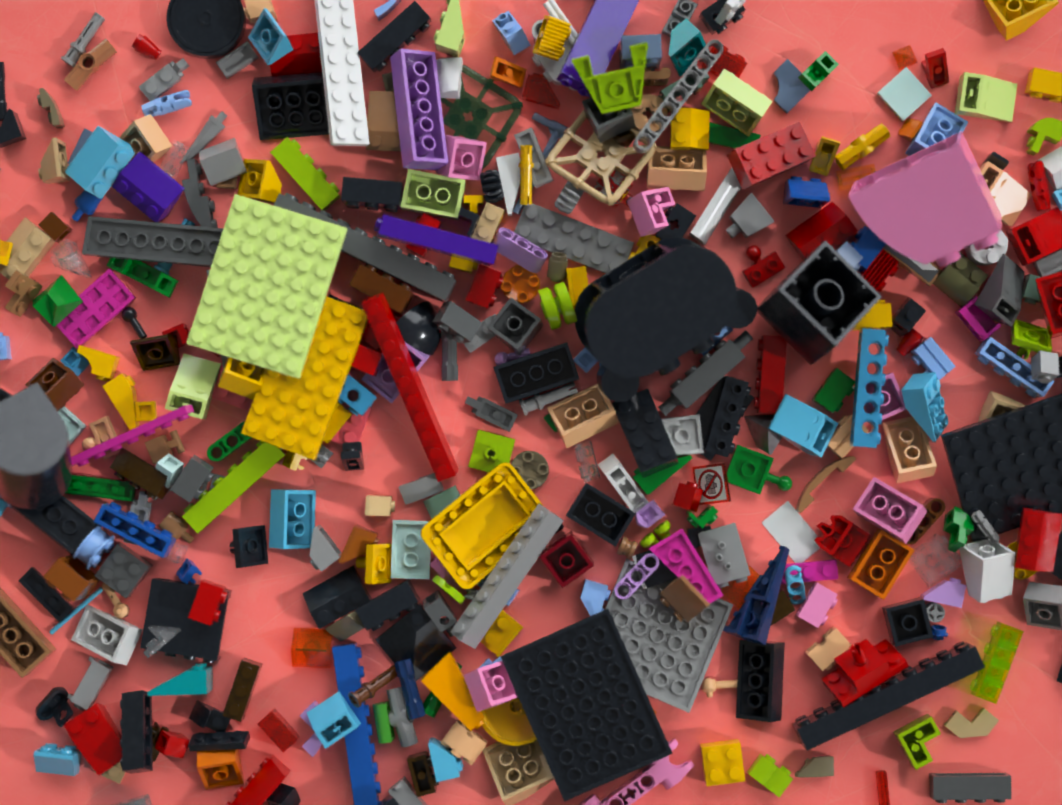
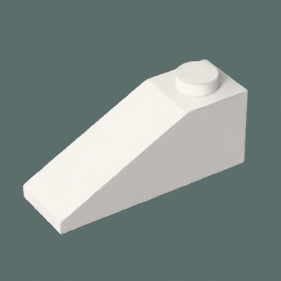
M519 153L496 157L508 216H512L520 186Z
M613 453L597 464L631 511L636 513L649 503Z

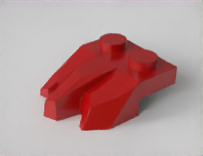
M831 515V526L823 522L816 525L824 536L822 538L817 537L814 541L822 550L848 567H851L871 537V534L841 515Z

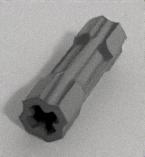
M440 331L442 340V381H458L457 342L453 340V336L448 332Z

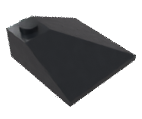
M421 603L375 639L394 663L411 658L416 681L432 669L449 651L453 652L457 648L444 631H439Z

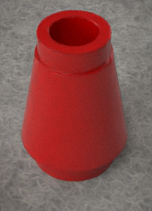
M141 34L137 36L131 46L136 52L154 60H157L162 52L146 35L143 36Z
M912 328L904 335L896 350L905 357L922 343L921 341L924 337Z

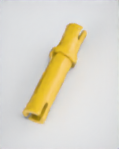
M520 145V163H518V167H520V204L522 205L532 204V168L534 167V163H532V145Z

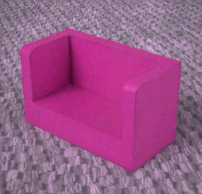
M975 296L955 313L978 341L981 342L992 335L1001 325L999 323L995 324L987 314L974 305L977 301Z

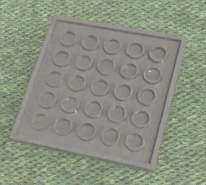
M626 558L615 586L635 566L634 561ZM637 571L631 575V579L634 582H640ZM674 579L643 589L641 585L626 600L617 598L614 586L605 609L608 608L646 694L690 713L734 604L719 598L689 622L685 623L684 621L679 622L673 615V609L670 606L668 608L665 607L659 600L661 598L659 593ZM623 585L618 588L620 596L628 595L629 588Z

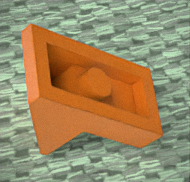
M494 57L490 77L493 81H502L517 88H522L527 69L499 57Z

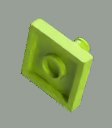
M1018 319L1015 320L1011 327V339L1013 345L1020 347L1016 353L1019 357L1022 358L1024 355L1023 359H1028L1031 350L1035 352L1052 351V341L1048 329Z
M478 430L468 467L490 472L501 463H509L515 439Z

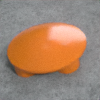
M515 265L503 276L504 280L501 288L508 300L511 297L518 303L524 304L533 300L538 294L540 280L537 273H532L520 265Z

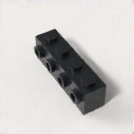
M414 1L357 53L374 73L377 70L380 72L388 65L386 62L390 60L393 54L405 45H411L416 40L415 36L420 32L424 33L429 29L431 18Z
M729 376L724 377L704 451L728 457L729 454L732 455L735 443H732L734 435L737 436L740 429L738 420L739 417H743L746 408L743 402L745 398L749 397L751 387H748L749 382Z
M144 690L122 693L120 708L122 710V719L120 720V727L122 729V738L120 740L122 758L120 764L122 771L130 774L153 771L152 696H148V692Z

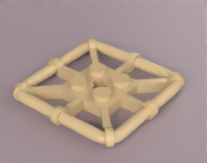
M583 110L573 124L565 129L564 135L550 151L547 159H545V163L552 171L574 184L573 187L576 189L580 188L598 201L611 206L620 199L630 184L638 179L639 173L657 149L656 143L642 156L633 169H629L620 162L626 155L639 154L634 150V147L625 148L613 138L600 143L595 132L587 141L575 134L587 118ZM634 128L630 129L635 133L636 137L640 133ZM639 139L640 142L645 144L640 145V147L645 148L648 146L645 139ZM569 140L582 147L576 155L556 158ZM604 152L606 157L597 158V153ZM578 163L586 170L577 178L559 165ZM616 169L627 177L612 195L608 178ZM591 173L603 180L606 196L585 183V180Z

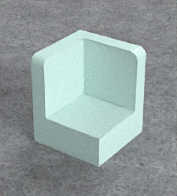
M169 453L156 463L155 468L168 476L165 487L169 489L173 486L183 470L184 463Z

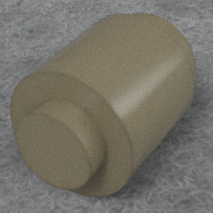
M553 252L551 257H549L547 277L551 278L550 280L553 282H561L563 279H566L568 259L565 253Z

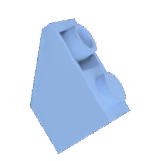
M509 10L492 20L513 55L531 46L523 28Z
M585 578L580 598L591 616L605 610L602 608L604 601L608 602L611 590H608L607 584Z

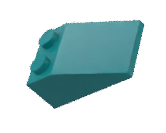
M195 663L186 671L148 691V696L208 694L213 690L212 666H207V663Z

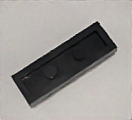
M31 567L18 580L59 622L75 608L62 597L57 589L50 587L46 583L47 579L35 567Z
M249 731L199 732L193 734L188 744L189 751L246 749L250 740Z

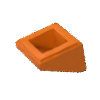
M910 118L906 119L898 131V135L908 142L911 141L923 125V122Z

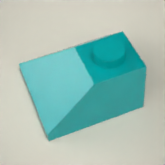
M687 18L671 30L668 53L680 77L687 71L706 46L701 31Z

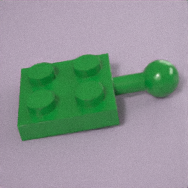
M738 444L736 445L724 481L757 494H761L765 480L777 484L778 488L782 491H788L792 487L790 477H778L769 473L774 458Z

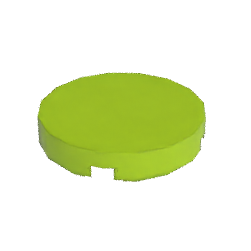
M436 575L432 579L440 589L461 605L465 601L464 596L440 576Z

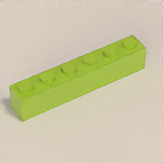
M260 440L256 444L258 448L253 453L248 451L241 458L243 460L242 463L238 466L235 463L227 470L229 474L224 479L219 477L212 484L214 486L209 492L205 490L199 496L200 500L195 505L191 503L183 510L185 512L182 516L197 534L200 533L286 455L280 447Z

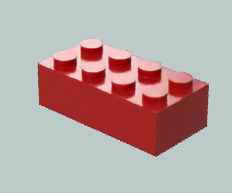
M800 121L736 148L727 154V158L742 190L807 163L816 157Z

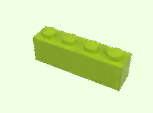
M288 137L285 138L270 153L321 210L326 211L340 198L338 194L339 188L333 182L329 184L325 180L327 175L320 167L316 169L312 165L314 160L307 153L305 155L301 153L299 149L302 147L295 139L291 141Z

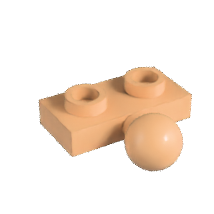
M109 416L89 423L95 439L92 437L85 438L82 442V448L84 451L117 436ZM121 449L114 452L108 450L105 452L106 456H104L103 458H110L118 454Z

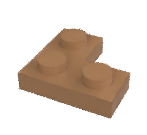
M16 270L5 284L15 294L4 308L21 317L43 286Z

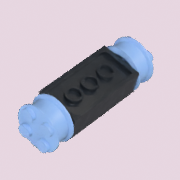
M64 496L48 506L37 509H24L8 504L9 508H13L73 556V559L78 558L86 564L87 570L91 567L95 569L101 563L103 554L105 552L108 554L115 546L113 544L114 535H108L102 530L101 525L93 522L94 520Z

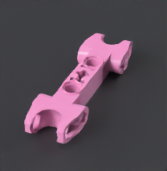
M675 738L668 741L671 750H674L678 745ZM669 756L649 764V766L603 800L599 801L597 796L592 794L579 805H609L613 799H618L620 805H631L659 783H662L666 790L672 788L694 767V764L689 760L680 765H673L669 762ZM644 776L651 777V782L647 785L641 783V779ZM627 789L633 790L634 795L627 794ZM620 793L625 797V802H623L622 797L619 795Z

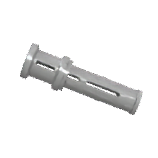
M94 12V15L75 42L70 43L69 50L60 59L74 68L79 57L86 53V46L105 21L104 17Z
M574 381L540 395L538 393L534 394L531 398L520 399L519 403L524 416H527L529 412L536 409L542 410L544 405L577 394V388L568 390L576 386Z

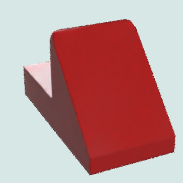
M944 48L926 53L925 60L921 61L930 88L933 89L949 83L947 56Z

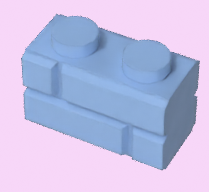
M931 336L927 337L919 346L911 351L913 355L911 359L917 366L921 364L925 369L923 373L936 372L937 379L939 380L956 367Z

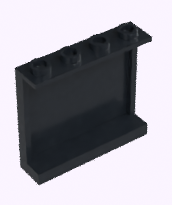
M157 577L152 578L140 648L146 649L145 652L156 654L157 651L165 652L164 655L176 657V654L184 655V659L195 660L196 657L202 658L203 662L206 663L218 661L221 657L219 653L228 600L231 598L232 590H225L228 594L224 604H220L219 611H221L219 620L210 626L188 618L200 586L199 584H186L181 581Z

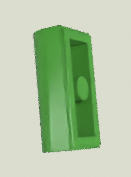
M389 701L372 704L378 743H391L395 739L394 727L389 722V712L391 710Z

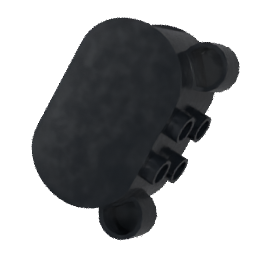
M669 237L654 243L587 285L580 293L575 304L574 311L577 317L575 328L584 347L601 364L597 372L596 381L599 389L610 400L624 402L631 399L637 393L640 386L639 377L651 375L656 371L661 376L671 373L681 365L678 357L692 350L694 355H697L711 348L715 343L712 336L719 333L726 325L737 329L747 327L754 321L757 315V303L750 293L736 287L730 268L716 253L691 240L682 237Z

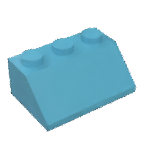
M98 125L69 164L65 173L84 190L102 199L135 153L128 142Z
M271 489L269 548L308 549L311 547L312 533L315 527L316 490Z

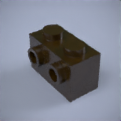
M427 751L409 755L407 762L417 797L435 793L439 782H436L435 774H433L431 768L433 767L431 755L428 756Z

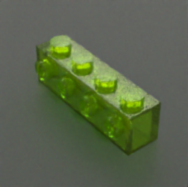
M999 621L992 626L990 632L992 637L990 642L986 643L983 651L985 654L983 658L985 668L978 671L976 679L972 680L970 694L997 704L1024 631Z

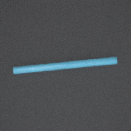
M99 587L61 622L49 631L50 634L53 635L103 591L102 587Z

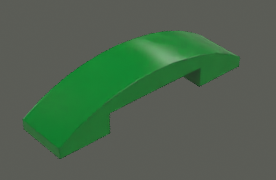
M110 258L106 265L169 298L179 281L138 260Z

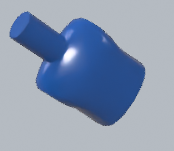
M84 190L74 201L78 209L73 214L72 219L78 222L84 213L92 215L102 199Z

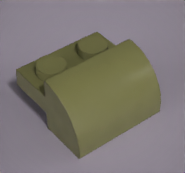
M959 251L961 258L946 265L933 282V285L962 307L977 293L979 287L989 275Z

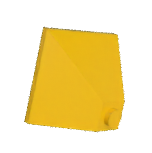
M983 0L996 28L1006 41L1024 33L1059 4L1058 0Z

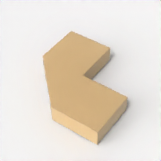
M982 708L971 722L955 710L944 726L959 738L987 736L999 720L985 708Z

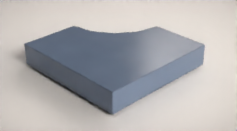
M788 59L773 73L779 86L778 93L773 101L786 114L810 91L798 78L802 73Z

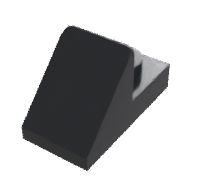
M361 442L342 444L341 461L345 471L365 469Z
M199 700L196 701L189 717L201 728L208 727L216 732H226L231 721L230 718L222 716L223 711Z

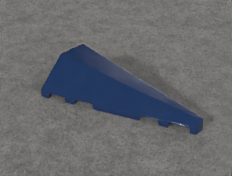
M786 546L779 547L780 551L774 560L769 561V567L763 575L760 574L745 596V602L740 610L734 612L733 620L729 626L724 627V632L752 643L766 645L790 549Z

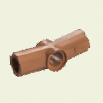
M105 38L91 51L79 57L78 63L65 77L64 81L78 91L88 78L99 70L102 64L117 53L116 49ZM92 59L93 65L86 68V61Z

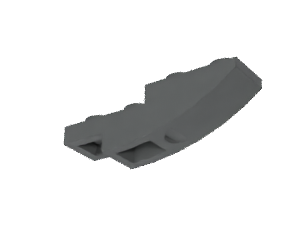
M195 158L187 159L189 179L182 180V184L185 188L184 193L189 207L201 226L218 228L217 220L213 219V212H215L214 200H211L208 196H202V194H205V186L200 181V175L203 174L201 163H198Z

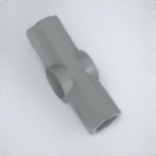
M402 687L386 690L391 709L389 712V722L392 727L396 728L401 747H410L416 744L418 739L413 726L414 719L409 720Z

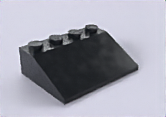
M322 72L256 77L253 79L252 90L260 140L329 135Z

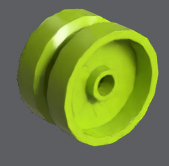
M564 281L554 285L556 295L554 298L548 287L538 290L545 319L548 320L551 330L561 327L562 323L559 316L561 314L566 324L569 325L577 322V317Z

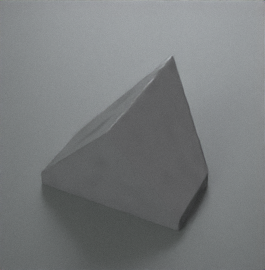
M775 414L744 416L756 447L771 455L782 439L781 436L768 429Z

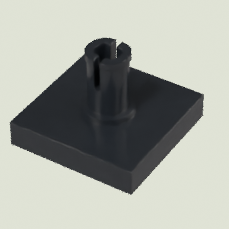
M265 525L232 529L233 541L229 547H234V549H230V552L235 554L236 568L268 564Z

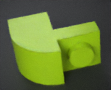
M1043 118L1031 125L1027 133L1034 136H1030L1027 141L1026 147L1028 149L1026 153L1032 156L1038 154L1044 140L1053 144L1060 142L1062 138V121L1055 118Z

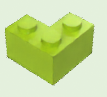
M925 714L893 731L914 769L917 770L933 761L924 744L941 734L932 716Z

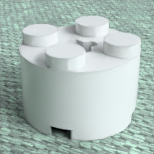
M1002 230L996 234L998 241L989 246L988 249L976 250L973 244L964 247L967 258L978 266H987L998 262L1001 256L1007 252V236Z

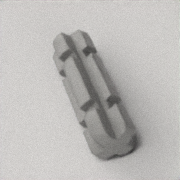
M980 510L973 512L972 520L978 523V528L985 537H988L989 543L992 545L998 543L1000 537L996 532H993L994 528L988 520L983 518V513Z

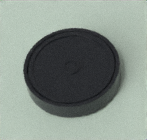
M170 0L167 9L168 30L177 45L189 55L201 59L219 58L231 52L244 35L246 29L244 6L241 0Z

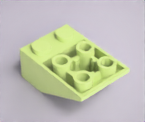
M447 0V11L442 12L440 18L441 28L436 30L433 40L435 41L434 44L437 51L453 57H459L465 42L459 0Z
M964 72L959 77L954 114L1012 122L1017 84L987 75Z
M184 353L164 409L174 411L180 407L192 404L195 412L188 415L199 419H206L221 363Z

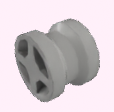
M935 602L927 603L925 606L929 621L934 623L942 621L945 616L943 606Z

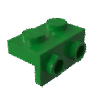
M709 504L698 517L687 511L685 513L688 515L686 520L695 528L697 526L703 528L706 524L711 525L718 516L716 514L718 510Z

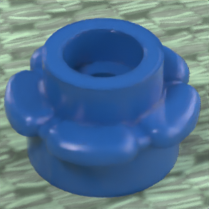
M943 625L931 626L933 639L943 640L944 637L948 636V633H946L947 627Z

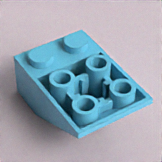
M936 372L916 373L911 376L901 390L905 408L929 438L936 442L948 425V416L944 411V398L940 394V380L937 379Z
M785 394L768 429L806 454L822 458L839 423L826 414Z

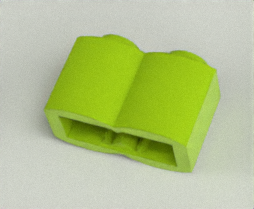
M760 753L747 773L780 798L793 780L790 776L792 772L783 765L781 768L775 765L776 760L770 755L766 754L764 756Z

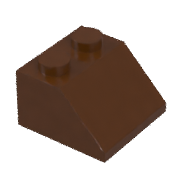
M52 358L25 384L29 387L38 383L57 411L63 408L84 386L83 382L70 368L55 358Z

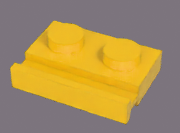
M502 610L480 642L499 657L523 629V626Z

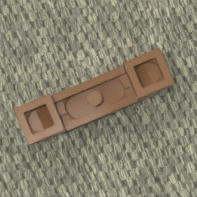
M849 456L838 459L817 472L803 489L796 505V511L801 513L815 500L810 493L835 469L839 472H844L856 458Z

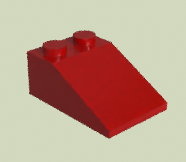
M1062 272L1035 279L1050 339L1062 336Z
M96 703L64 724L73 743L98 776L120 763L122 758L120 740L122 736L105 705Z

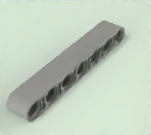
M713 39L706 44L633 142L636 152L643 154L649 151L723 52V44L719 40ZM709 47H716L718 54L710 53ZM697 62L705 63L706 69H699ZM685 78H693L695 84L688 85ZM676 92L681 93L683 100H675L673 94ZM668 108L671 111V116H664L662 109ZM650 124H657L660 130L653 132L650 129ZM645 139L648 146L645 148L640 147L638 140Z

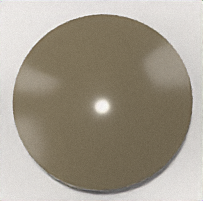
M524 451L518 454L511 463L530 489L540 487L548 477V463L538 452Z

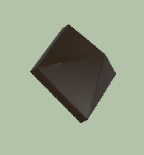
M628 130L612 138L618 144L628 148L636 135L633 131Z

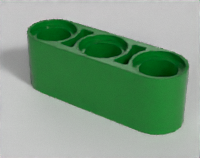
M245 421L208 448L207 456L210 460H224L253 438L241 433ZM232 435L237 438V444L234 447L228 443V439ZM216 447L222 451L219 458L213 456V450Z

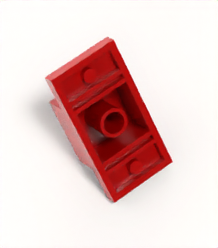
M865 639L860 643H854V647L851 645L849 650L834 658L837 669L821 678V680L844 707L909 665L887 639H884L875 646Z

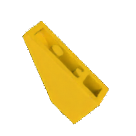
M122 373L104 384L103 388L128 428L132 430L140 426L139 422H136L135 402H137V394L134 388L136 384L130 375L127 376Z

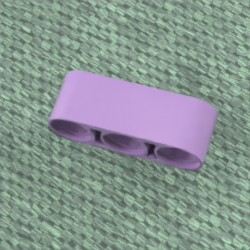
M499 228L492 241V244L499 245L498 253L532 273L540 272L548 257V254L542 248L508 228Z
M649 553L643 556L620 580L614 590L617 598L621 600L630 598L657 570L659 559L656 555ZM649 557L656 560V565L653 568H648L645 565V560ZM640 572L643 576L642 580L634 582L631 579L632 573ZM624 585L629 588L628 595L620 596L618 594L620 586Z

